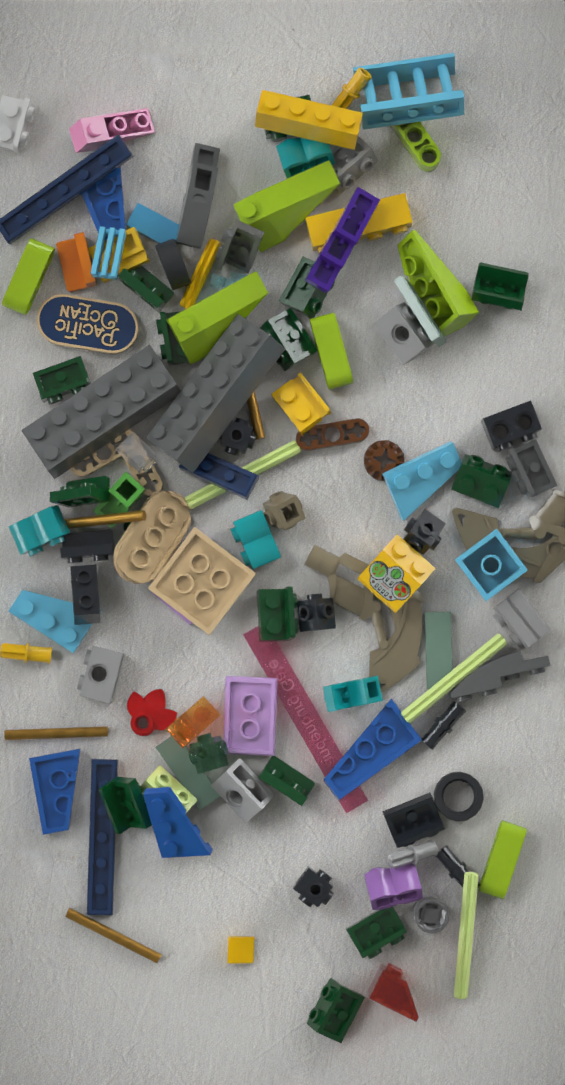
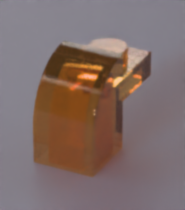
M203 696L165 730L183 749L214 722L220 714Z

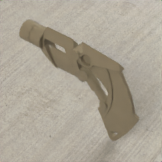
M556 489L552 490L554 493L536 515L530 516L531 527L500 529L497 518L460 508H454L452 514L466 550L496 528L503 537H520V539H542L547 532L551 533L553 536L540 545L529 548L511 547L528 569L520 577L533 578V582L541 583L565 560V527H560L565 521V492ZM459 514L465 515L463 526L459 520Z
M314 545L304 565L327 576L330 589L329 598H333V603L358 615L359 619L363 621L369 617L372 618L379 648L370 651L369 677L378 676L379 684H385L380 687L382 693L402 680L420 664L418 651L422 635L421 602L424 603L423 594L416 590L396 613L388 607L393 618L395 631L387 640L381 604L378 601H373L374 594L365 585L362 588L336 575L339 564L359 574L369 565L347 553L338 557Z

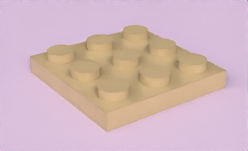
M194 527L148 589L210 635L256 573Z

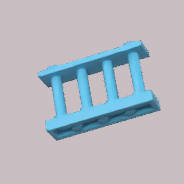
M454 53L353 67L354 74L361 67L372 76L364 86L367 104H360L361 113H363V130L464 115L463 90L453 91L450 75H455ZM439 77L443 93L428 95L424 79ZM414 81L417 96L402 98L399 83ZM389 84L392 100L377 102L374 86Z

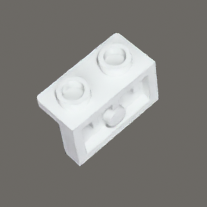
M2 95L0 101L1 149L20 153L21 147H26L29 132H26L28 122L32 123L35 114V108L32 107L33 104L30 99L20 100Z

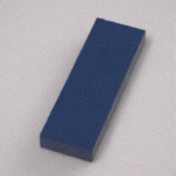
M210 453L205 456L193 473L183 465H179L180 470L248 500L259 479L257 474Z

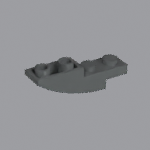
M199 143L194 145L176 244L198 249L202 247L216 184L220 148Z
M517 651L493 659L477 668L449 692L450 698H456L457 702L472 699L471 694L481 692L482 696L496 694V688L502 687L500 677L504 676L505 681L520 678L519 673L529 671L530 675L545 672L544 667L551 666L549 656L523 661L521 651Z

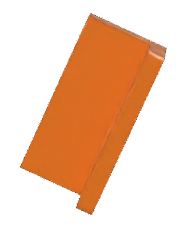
M84 232L74 234L73 239L57 242L56 246L67 291L73 292L97 286L96 277L91 276L92 260Z

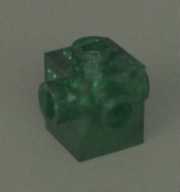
M211 733L197 736V742L189 744L191 749L189 750V758L192 764L195 765L197 774L229 765L226 756L228 755V747L226 742L221 739V735L212 737Z

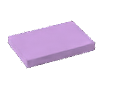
M226 676L224 754L275 756L278 678Z

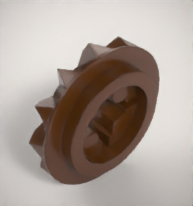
M389 440L376 441L368 447L364 455V467L367 473L380 481H385L382 473L404 463V453L397 444ZM385 450H387L388 459L395 461V463H387L384 470L381 471V462L373 459V457H382Z

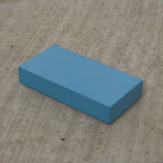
M137 203L126 223V227H135L138 233L158 244L170 239H175L176 242L179 224Z

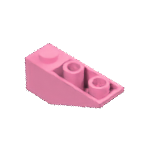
M148 108L82 118L69 128L76 153L97 150L116 135H120L123 141L126 142L155 133Z

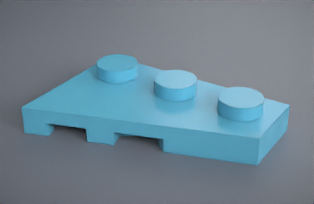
M450 441L382 473L399 516L403 521L459 470L461 460L453 442Z
M25 590L21 591L8 611L72 653L76 651L92 624L74 625L72 602Z

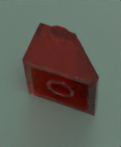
M388 963L387 966L381 964L367 991L369 999L417 1022L419 1016L402 969L391 963Z

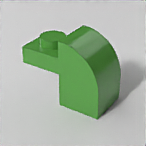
M125 472L108 490L110 492L109 502L99 503L93 511L97 515L128 512L141 499L146 489ZM108 524V525H109L111 528H114L116 524Z

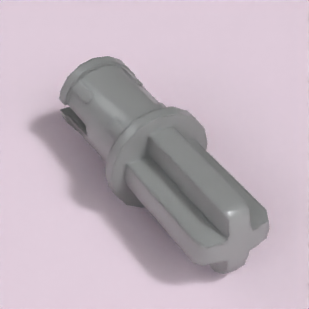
M429 840L415 846L410 844L404 850L389 854L387 856L388 865L393 869L411 863L416 865L420 860L437 856L438 847L434 840Z

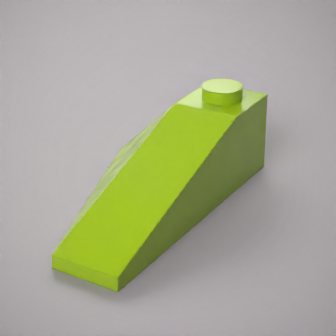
M328 160L258 191L233 204L241 222L265 232L259 246V251L264 252L284 242L290 236V233L299 224H302L306 217L341 183L331 161Z
M412 230L397 245L404 274L409 276L412 286L445 337L465 327L479 314V311L467 290L416 230Z
M257 271L166 319L190 365L208 355L237 314L246 318L267 296L268 291Z

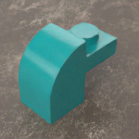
M378 676L323 686L324 700L328 712L383 701Z

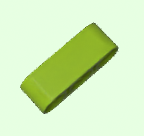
M421 122L391 126L421 170L431 172L438 167L441 152ZM411 132H416L421 136V140L411 142L407 135ZM431 153L435 156L436 160L433 163H426L423 161L422 155Z
M30 238L4 295L2 306L25 316L28 314L55 252L54 247Z
M335 313L309 319L328 389L331 390L353 384L351 369Z
M501 820L480 881L479 892L502 900L505 898L527 828Z

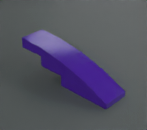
M360 187L356 188L305 279L307 283L326 294L329 292L352 249L360 239L380 199Z

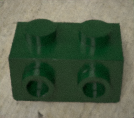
M480 262L471 300L482 304H492L506 309L522 311L529 273Z
M81 356L33 372L40 398L43 403L48 401L49 405L62 401V396L70 393L75 395L91 384Z
M465 454L451 490L499 508L509 486L512 472L502 465H493L485 462L477 455Z
M115 777L99 788V793L116 834H121L130 827L147 829L152 825L141 793V786L136 778Z
M393 906L376 910L346 928L362 959L366 956L369 959L374 958L382 952L381 948L388 943L393 946L405 939L403 935L407 933Z

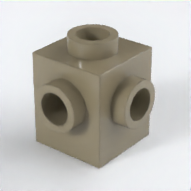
M279 491L270 495V500L262 503L265 509L264 517L272 527L288 530L306 518L302 510V504L296 495Z

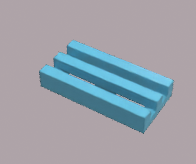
M100 226L91 269L92 277L117 280L127 233L125 229L120 228V230H116L111 227L106 229ZM108 236L102 269L99 272L105 239ZM114 237H118L111 273H108Z

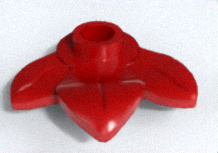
M162 689L153 690L144 698L137 692H132L127 701V710L132 716L130 725L135 734L148 736L154 730H166L176 720L177 712L165 709L166 698ZM145 718L148 720L146 728L139 726L140 719Z

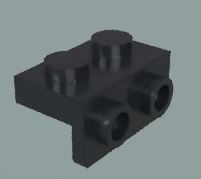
M100 530L70 533L64 536L65 541L62 542V548H60L61 558L67 559L68 564L82 563L83 558L93 557V561L109 560V556L114 555L113 531Z
M431 793L382 811L397 848L407 847L425 837H433L445 829Z

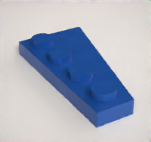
M390 699L323 781L336 799L340 801L421 742L422 739L411 724L404 719L394 701Z

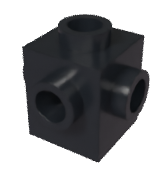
M238 417L231 421L219 438L221 439V447L225 448L224 452L239 456L240 453L246 454L247 448H253L256 435L252 434L253 427L249 426V421ZM234 431L241 432L242 437L239 440L232 438Z
M424 509L416 520L412 517L404 528L407 534L403 540L418 553L424 555L429 548L434 550L442 539L438 535L446 523Z
M322 593L307 595V600L297 601L300 632L336 628L333 598H322Z
M309 866L293 886V889L300 894L298 899L310 908L313 904L316 907H319L321 903L326 905L334 895V892L331 891L334 887L330 882L332 877L321 869L316 872ZM313 885L320 887L316 892H313L310 888Z

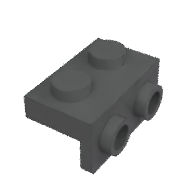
M236 219L232 228L227 227L221 241L225 244L221 245L217 251L215 259L219 261L216 270L221 271L225 263L249 273L265 232Z
M536 439L507 452L509 457L506 458V462L511 472L516 471L520 479L517 481V486L522 495L526 494L528 499L558 486Z

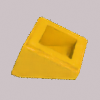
M228 936L227 963H253L254 936Z

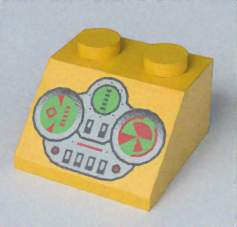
M397 534L357 579L396 613L436 568Z

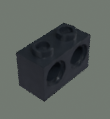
M531 400L481 420L491 449L498 447L499 451L513 447V441L522 438L523 442H527L537 438L536 433L542 430ZM525 416L530 420L531 426L529 429H521L518 426L517 421L519 417ZM501 425L505 427L507 431L505 438L500 439L494 435L493 430L495 426Z
M96 564L70 566L74 625L100 623Z

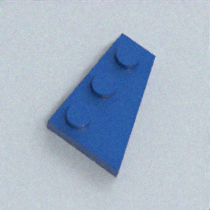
M120 166L82 193L98 234L100 226L106 229L111 227L116 230H120V228L126 230Z
M80 749L29 758L43 835L69 830Z
M171 787L146 788L143 796L161 857L210 856L213 850L208 842H204L197 825H193L186 816V809Z

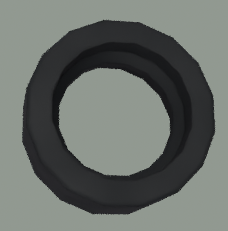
M175 239L155 245L172 290L191 284Z
M460 771L450 772L443 776L436 784L434 790V802L439 812L446 818L454 821H466L474 817L481 809L484 800L483 789L478 780L470 774ZM454 781L465 782L473 790V802L464 811H453L444 802L443 794L445 788Z

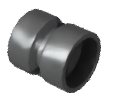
M432 896L424 897L414 906V920L423 932L429 934L438 933L447 925L449 919L448 911L443 902L438 898Z

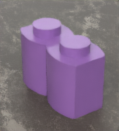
M412 863L396 869L376 867L364 874L372 910L386 909L397 904L412 903L423 898L416 866Z

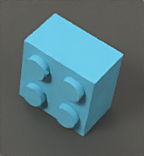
M497 528L455 559L485 601L528 571Z

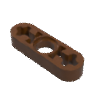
M360 418L315 425L307 432H309L310 436H317L316 430L321 429V439L324 444L319 445V439L311 441L310 446H306L305 442H300V438H303L304 434L301 435L299 431L296 434V442L301 450L304 451L358 443L368 437L369 426L365 420ZM354 424H359L361 428L364 427L365 431L361 432V437H356L355 433L347 434L349 440H343L344 431L341 427L342 425H347L346 430L354 429ZM327 429H338L340 438L335 442L328 441L325 437Z

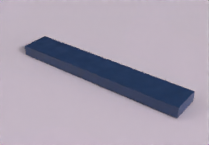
M116 135L0 218V232L7 243L11 245L133 158V154L121 136Z
M92 759L87 915H113L116 833L99 793V788L118 776V759Z

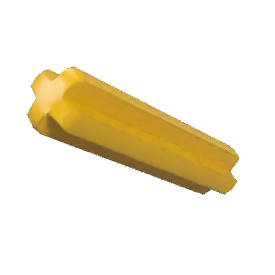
M209 239L190 279L191 284L187 286L180 301L182 308L186 309L196 303L215 262L217 251L222 245L219 241Z

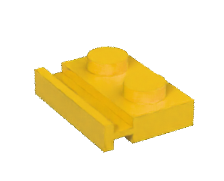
M135 227L126 230L119 273L124 268L130 272L132 269L134 270L150 262ZM114 237L108 273H111L118 237ZM105 240L99 272L102 269L107 240ZM96 245L88 248L92 259H94ZM101 278V280H102L103 283H106V282H108V281H110V280H113V279Z
M300 372L296 378L289 380L273 392L271 396L301 435H303L322 421L323 417L327 414L330 415L332 412Z

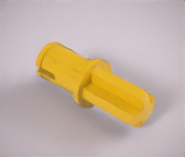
M358 68L347 84H343V90L332 103V106L348 109L354 99L360 97L359 93L372 78L371 74L364 68Z
M2 643L1 658L25 660L24 663H27V661L51 663L52 647L29 646V643H26V645Z

